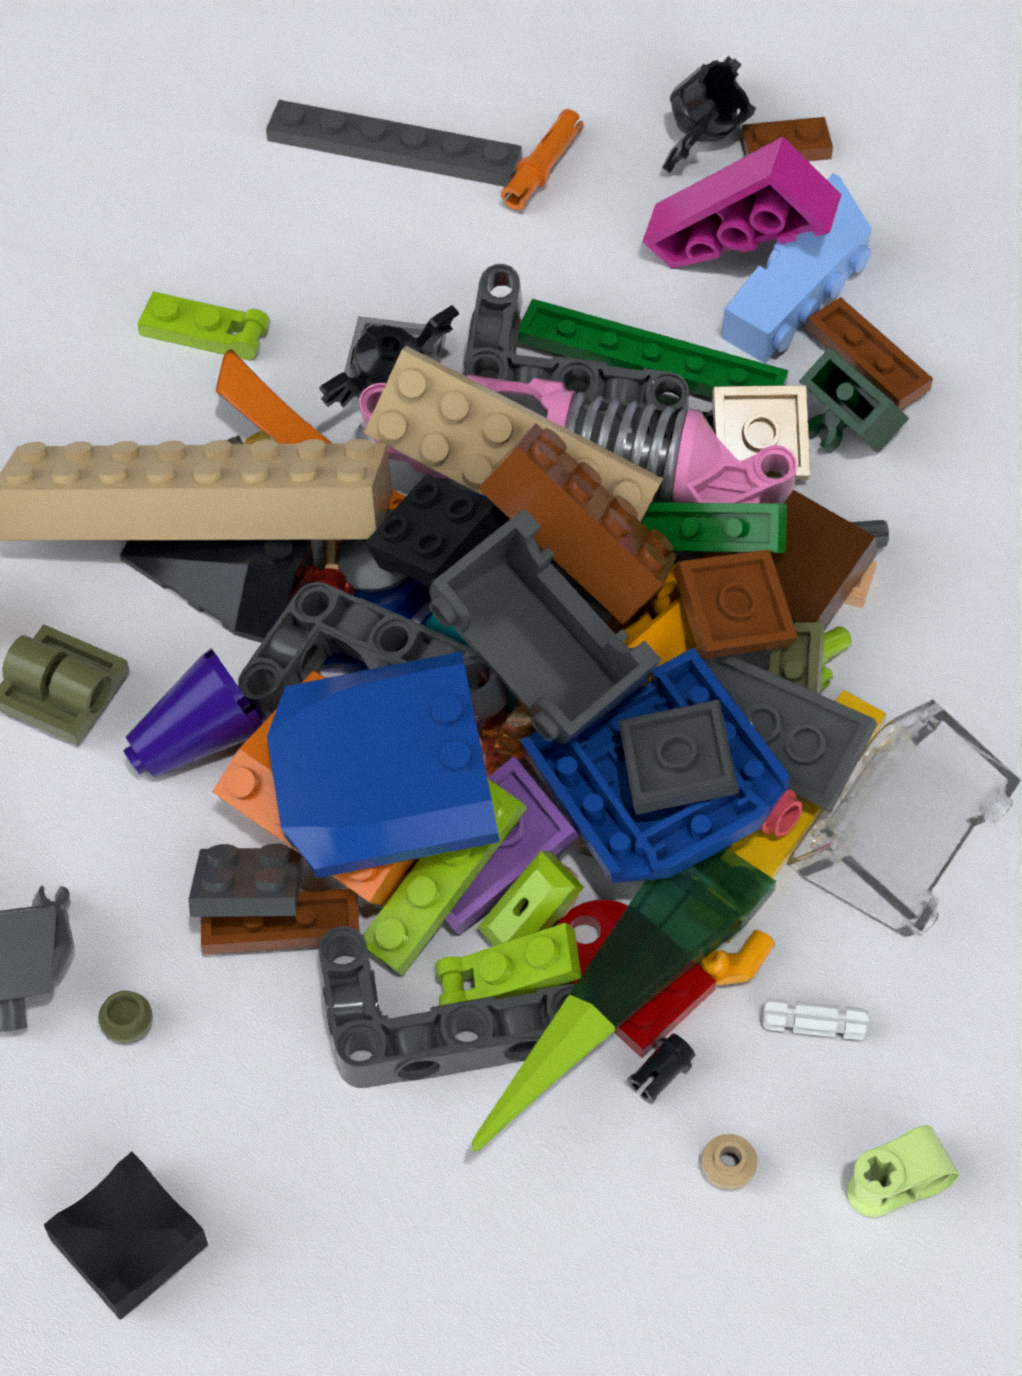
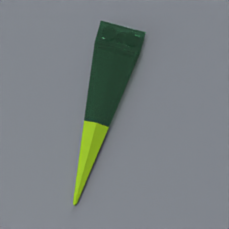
M727 848L722 849L672 878L645 880L472 1139V1152L481 1150L512 1120L611 1033L693 966L742 930L773 894L776 880Z

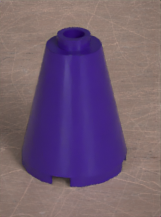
M210 648L194 662L125 736L130 746L124 749L123 752L139 775L148 770L155 778L247 741L263 722L256 711L250 707L251 704L213 649Z

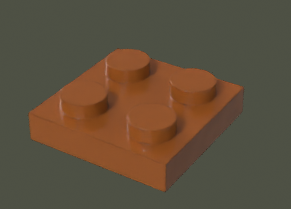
M769 549L679 561L673 572L698 653L702 659L790 647L798 639Z

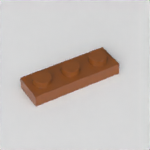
M839 297L807 318L806 330L825 348L831 347L900 409H903L931 390L933 378L842 297Z
M350 888L299 892L296 916L201 917V948L203 955L319 947L323 935L330 929L339 926H349L360 932L358 894Z

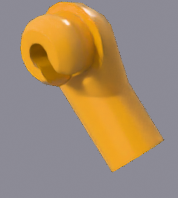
M753 930L739 953L727 954L724 950H719L718 952L717 948H712L702 955L700 965L704 972L716 980V985L749 982L755 977L774 948L775 941L768 934L760 930Z

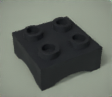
M426 474L366 540L365 544L379 568L390 573L397 572L407 575L430 589L432 582L503 526L505 521L498 507L493 502Z
M133 1151L119 1161L112 1171L88 1194L68 1208L58 1212L44 1224L51 1242L120 1320L208 1245L204 1229L170 1196Z

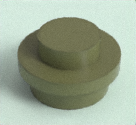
M127 990L118 991L110 995L102 1004L98 1015L99 1025L103 1034L108 1039L117 1043H131L139 1040L148 1032L153 1020L149 1002L142 995Z

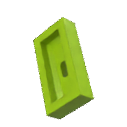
M540 851L477 928L493 946L550 928L582 891L584 886L551 851ZM528 900V906L521 914L520 909Z

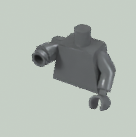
M41 885L32 900V906L0 910V1032L27 1027L24 997L50 993L52 982L60 977L74 948L68 913L63 909L70 894L66 887L60 886L55 895V901H51L45 896V888Z

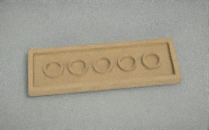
M408 346L401 350L364 431V434L381 443H387V446L485 496L478 487L496 464L536 423L543 430L549 428L558 434L567 446L565 451L579 464L585 462L595 469L602 479L601 485L614 497L618 495L625 498L637 511V519L640 522L663 478Z

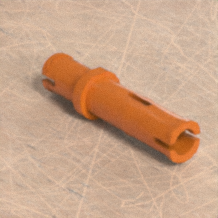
M571 109L563 110L529 157L522 158L517 164L516 174L500 192L502 199H505L511 192L504 202L509 208L513 210L523 209L534 191L546 184L550 177L549 171L584 127L582 120L574 127L580 118L577 112Z

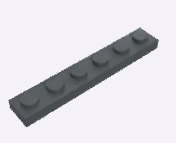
M278 100L266 128L267 141L503 187L507 186L514 177L516 166L522 159V146L284 100Z

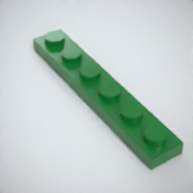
M533 298L519 328L518 343L570 358L607 362L608 366L635 370H644V367H646V369L673 372L686 380L689 392L711 398L714 387L786 386L789 370Z

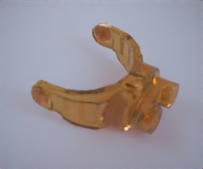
M523 705L515 707L512 713L503 708L499 713L486 717L479 735L482 740V753L486 754V773L493 774L513 756L516 759L524 756L519 740L534 733L536 729L531 722L533 716Z

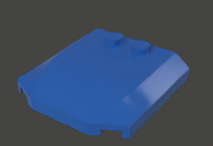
M694 648L656 667L651 675V682L640 687L567 743L562 744L556 740L548 742L537 731L519 740L522 753L612 883L674 877L759 830L790 786V774ZM720 700L739 794L636 815L618 720Z
M462 651L285 686L267 734L280 825L284 837L294 849H297L317 878L500 842Z

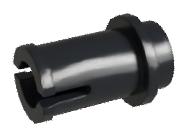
M672 1033L668 1038L661 1037L657 1041L659 1048L634 1074L627 1078L629 1085L635 1092L650 1077L654 1078L640 1095L649 1103H653L657 1096L681 1071L688 1072L692 1068L691 1060L696 1054L692 1047L677 1034Z

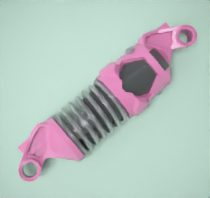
M471 374L466 376L655 475L662 476L663 480L661 482L658 502L782 503L786 501L794 489L797 460L788 448L780 445H770L763 448L759 453L740 461L717 438L700 410L689 409L687 412L684 408L678 413L676 418L674 410L669 406L662 411L658 421V411L653 403L644 409L642 416L640 406L636 400L627 406L625 412L619 398L610 402L607 408L605 400L601 395L589 403L584 392L576 394V391L566 390L564 383L561 381L534 378L528 384ZM375 383L368 386L359 397L364 430L386 383ZM632 420V432L628 433ZM649 425V436H646V432ZM371 438V439L374 440L376 443H381V442H379V441H377V440ZM388 446L389 459L408 462L423 476L427 474L439 480L449 478ZM769 471H776L781 473L784 477L779 479H772L767 477L764 473H767Z

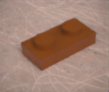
M825 117L742 124L741 141L745 156L784 137L807 161L829 160L832 158L833 145Z

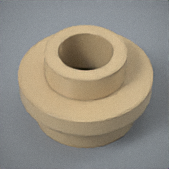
M723 1134L717 1136L706 1145L703 1151V1171L706 1177L720 1188L737 1189L745 1186L752 1180L757 1169L758 1161L755 1149L746 1139L738 1135ZM725 1153H733L739 1158L740 1163L736 1166H727L722 1163L720 1156Z

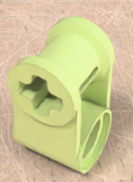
M922 1125L913 1128L895 1140L861 1154L855 1163L854 1175L848 1184L847 1197L850 1205L856 1212L866 1217H881L914 1201L927 1199L944 1191L959 1178V1172L930 1125Z

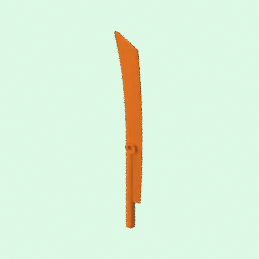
M230 349L225 352L215 390L224 400L278 444H299L310 439H318L326 444H333L278 397L235 351ZM392 488V497L388 509H395L406 496Z

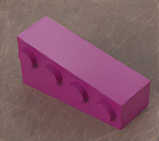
M781 137L656 203L642 242L673 269L720 258L722 251L739 250L741 253L756 250L758 243L777 239L779 244L796 241L798 234L810 231L815 236H820L831 232L842 194L784 137Z

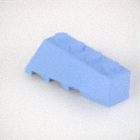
M834 173L828 178V181L842 195L831 232L815 236L810 231L798 234L796 241L784 244L777 242L768 259L767 269L759 265L724 308L721 338L764 364L777 351L783 352L789 346L795 332L803 324H807V318L818 312L821 305L829 297L835 298L842 290L846 279L854 271L860 272L866 266L871 256V249L868 246L872 228L841 177Z

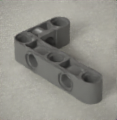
M494 264L482 273L479 280L475 310L470 322L465 365L466 376L470 374L478 375L484 370H493L498 373L496 379L528 384L534 378L561 381L565 387L574 381H581L589 386L584 392L589 403L601 395L608 408L610 402L619 398L625 412L627 406L636 400L640 406L641 416L644 409L653 403L658 411V421L662 411L669 406L660 404L656 399L659 395L670 392L680 398L677 404L671 406L675 412V417L677 418L678 413L684 408L688 412L689 386L686 380L679 374L646 369V367H644V370L608 366L607 362L553 356L552 359L517 355L522 307L520 277L516 270L506 264ZM498 286H507L512 289L504 297H496L490 294Z
M321 582L309 583L295 594L242 670L238 679V687L251 704L250 707L256 711L262 721H266L278 708L285 686L302 683L312 671L317 672L327 656H332L333 653L343 652L365 662L369 669H375L462 651L475 716L482 718L491 717L499 713L508 701L507 687L472 648L370 601L357 598ZM487 682L481 688L474 689L477 685Z
M339 926L330 929L324 934L319 943V955L325 986L322 987L330 1035H333L339 1072L342 1079L348 1085L356 1088H369L408 1080H421L525 1061L568 995L588 1002L597 1009V1000L587 987L579 984H564L542 989L536 988L534 993L495 999L494 996L434 1006L430 1007L428 1012L388 1019V1015L382 1016L379 1008L374 970H371L364 936L354 928ZM343 954L356 957L347 964L333 962L337 956ZM464 1030H472L480 1035L476 1040L470 1042H463L455 1037ZM359 1049H367L374 1053L369 1059L364 1061H355L349 1058L350 1054Z

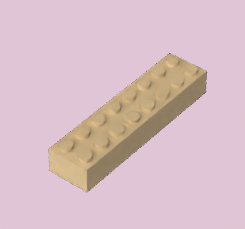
M318 439L305 440L299 444H278L274 440H260L253 444H231L225 440H215L205 445H185L181 441H166L159 445H138L133 441H122L113 445L92 446L89 442L78 441L66 446H46L42 442H29L16 447L0 472V541L368 539L383 523L392 497L387 443H373L367 439H355L347 443L326 444Z

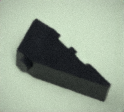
M128 540L120 554L122 562L164 589L171 588L186 598L189 606L200 613L203 610L221 621L222 627L235 636L260 643L263 642L295 594L311 582L315 573L311 540Z

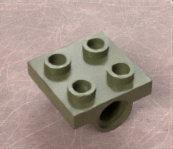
M43 624L34 638L26 635L17 638L6 654L2 668L4 680L0 684V711L78 746L128 674V662L121 657Z

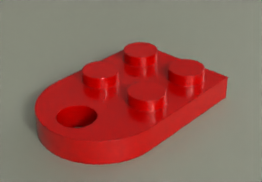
M613 900L588 901L572 908L557 924L566 922L573 929L580 925H589L598 931L599 937L592 943L583 944L576 941L581 978L565 984H579L587 987L597 1000V1010L615 1026L614 1033L641 1058L657 1045V1041L661 1037L667 1036L715 991L716 980L704 972L696 962L643 915L624 903Z

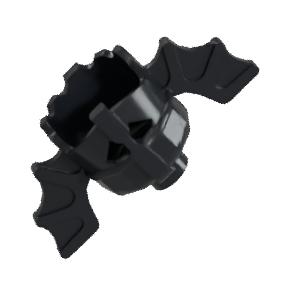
M727 56L723 62L715 60L707 65L702 64L674 88L670 95L671 108L678 128L685 135L670 150L662 166L668 173L672 172L677 162L689 156V150L696 141L715 142L718 139H723L734 131L737 126L753 116L756 107L750 104L747 94L736 82V77L739 75L736 71L742 64L735 58L732 59Z
M451 305L430 318L417 338L402 327L385 324L380 326L372 324L361 331V336L352 349L349 366L351 369L350 377L345 372H342L319 387L320 391L324 394L321 400L327 407L331 406L334 402H339L344 408L354 396H357L359 399L362 391L368 386L375 383H387L401 350L405 346L423 355L426 353L430 355L434 351L433 346L443 334L453 330L451 322L453 318L459 315L458 310Z

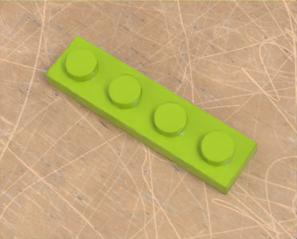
M488 779L500 842L420 858L363 934L367 950L402 976L527 810L523 802L490 779Z

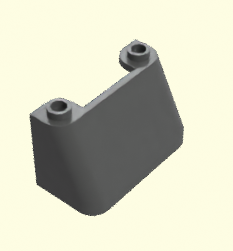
M524 508L432 582L430 587L432 601L429 603V608L434 617L447 628L452 626L527 709L533 716L531 722L540 736L548 742L556 740L565 744L644 685L658 666L661 658L645 641L635 648L625 645L629 636L622 629L615 634L551 564L554 553L548 547L541 552L538 543L534 540V535L540 531L541 526Z

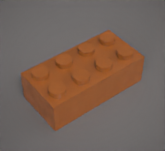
M535 423L496 464L478 489L510 519L525 508L541 526L540 531L534 535V540L543 550L548 547L554 553L553 560L619 622L624 624L664 585L677 557L672 552L673 546L661 532L656 529L650 531L637 519L638 513L625 498L618 495L614 497L601 485L602 479L595 469L585 462L579 464L565 451L567 446L558 434L549 428L543 430Z

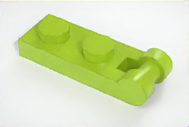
M153 291L137 325L140 336L222 355L231 349L241 359L251 360L255 358L259 350L260 342L258 339L266 334L271 320L266 313L258 309H248L246 312Z
M566 922L463 957H445L435 963L436 980L443 987V993L439 996V1006L490 996L500 999L534 993L536 988L542 989L559 986L581 978L575 930ZM474 978L475 987L464 991L463 982Z

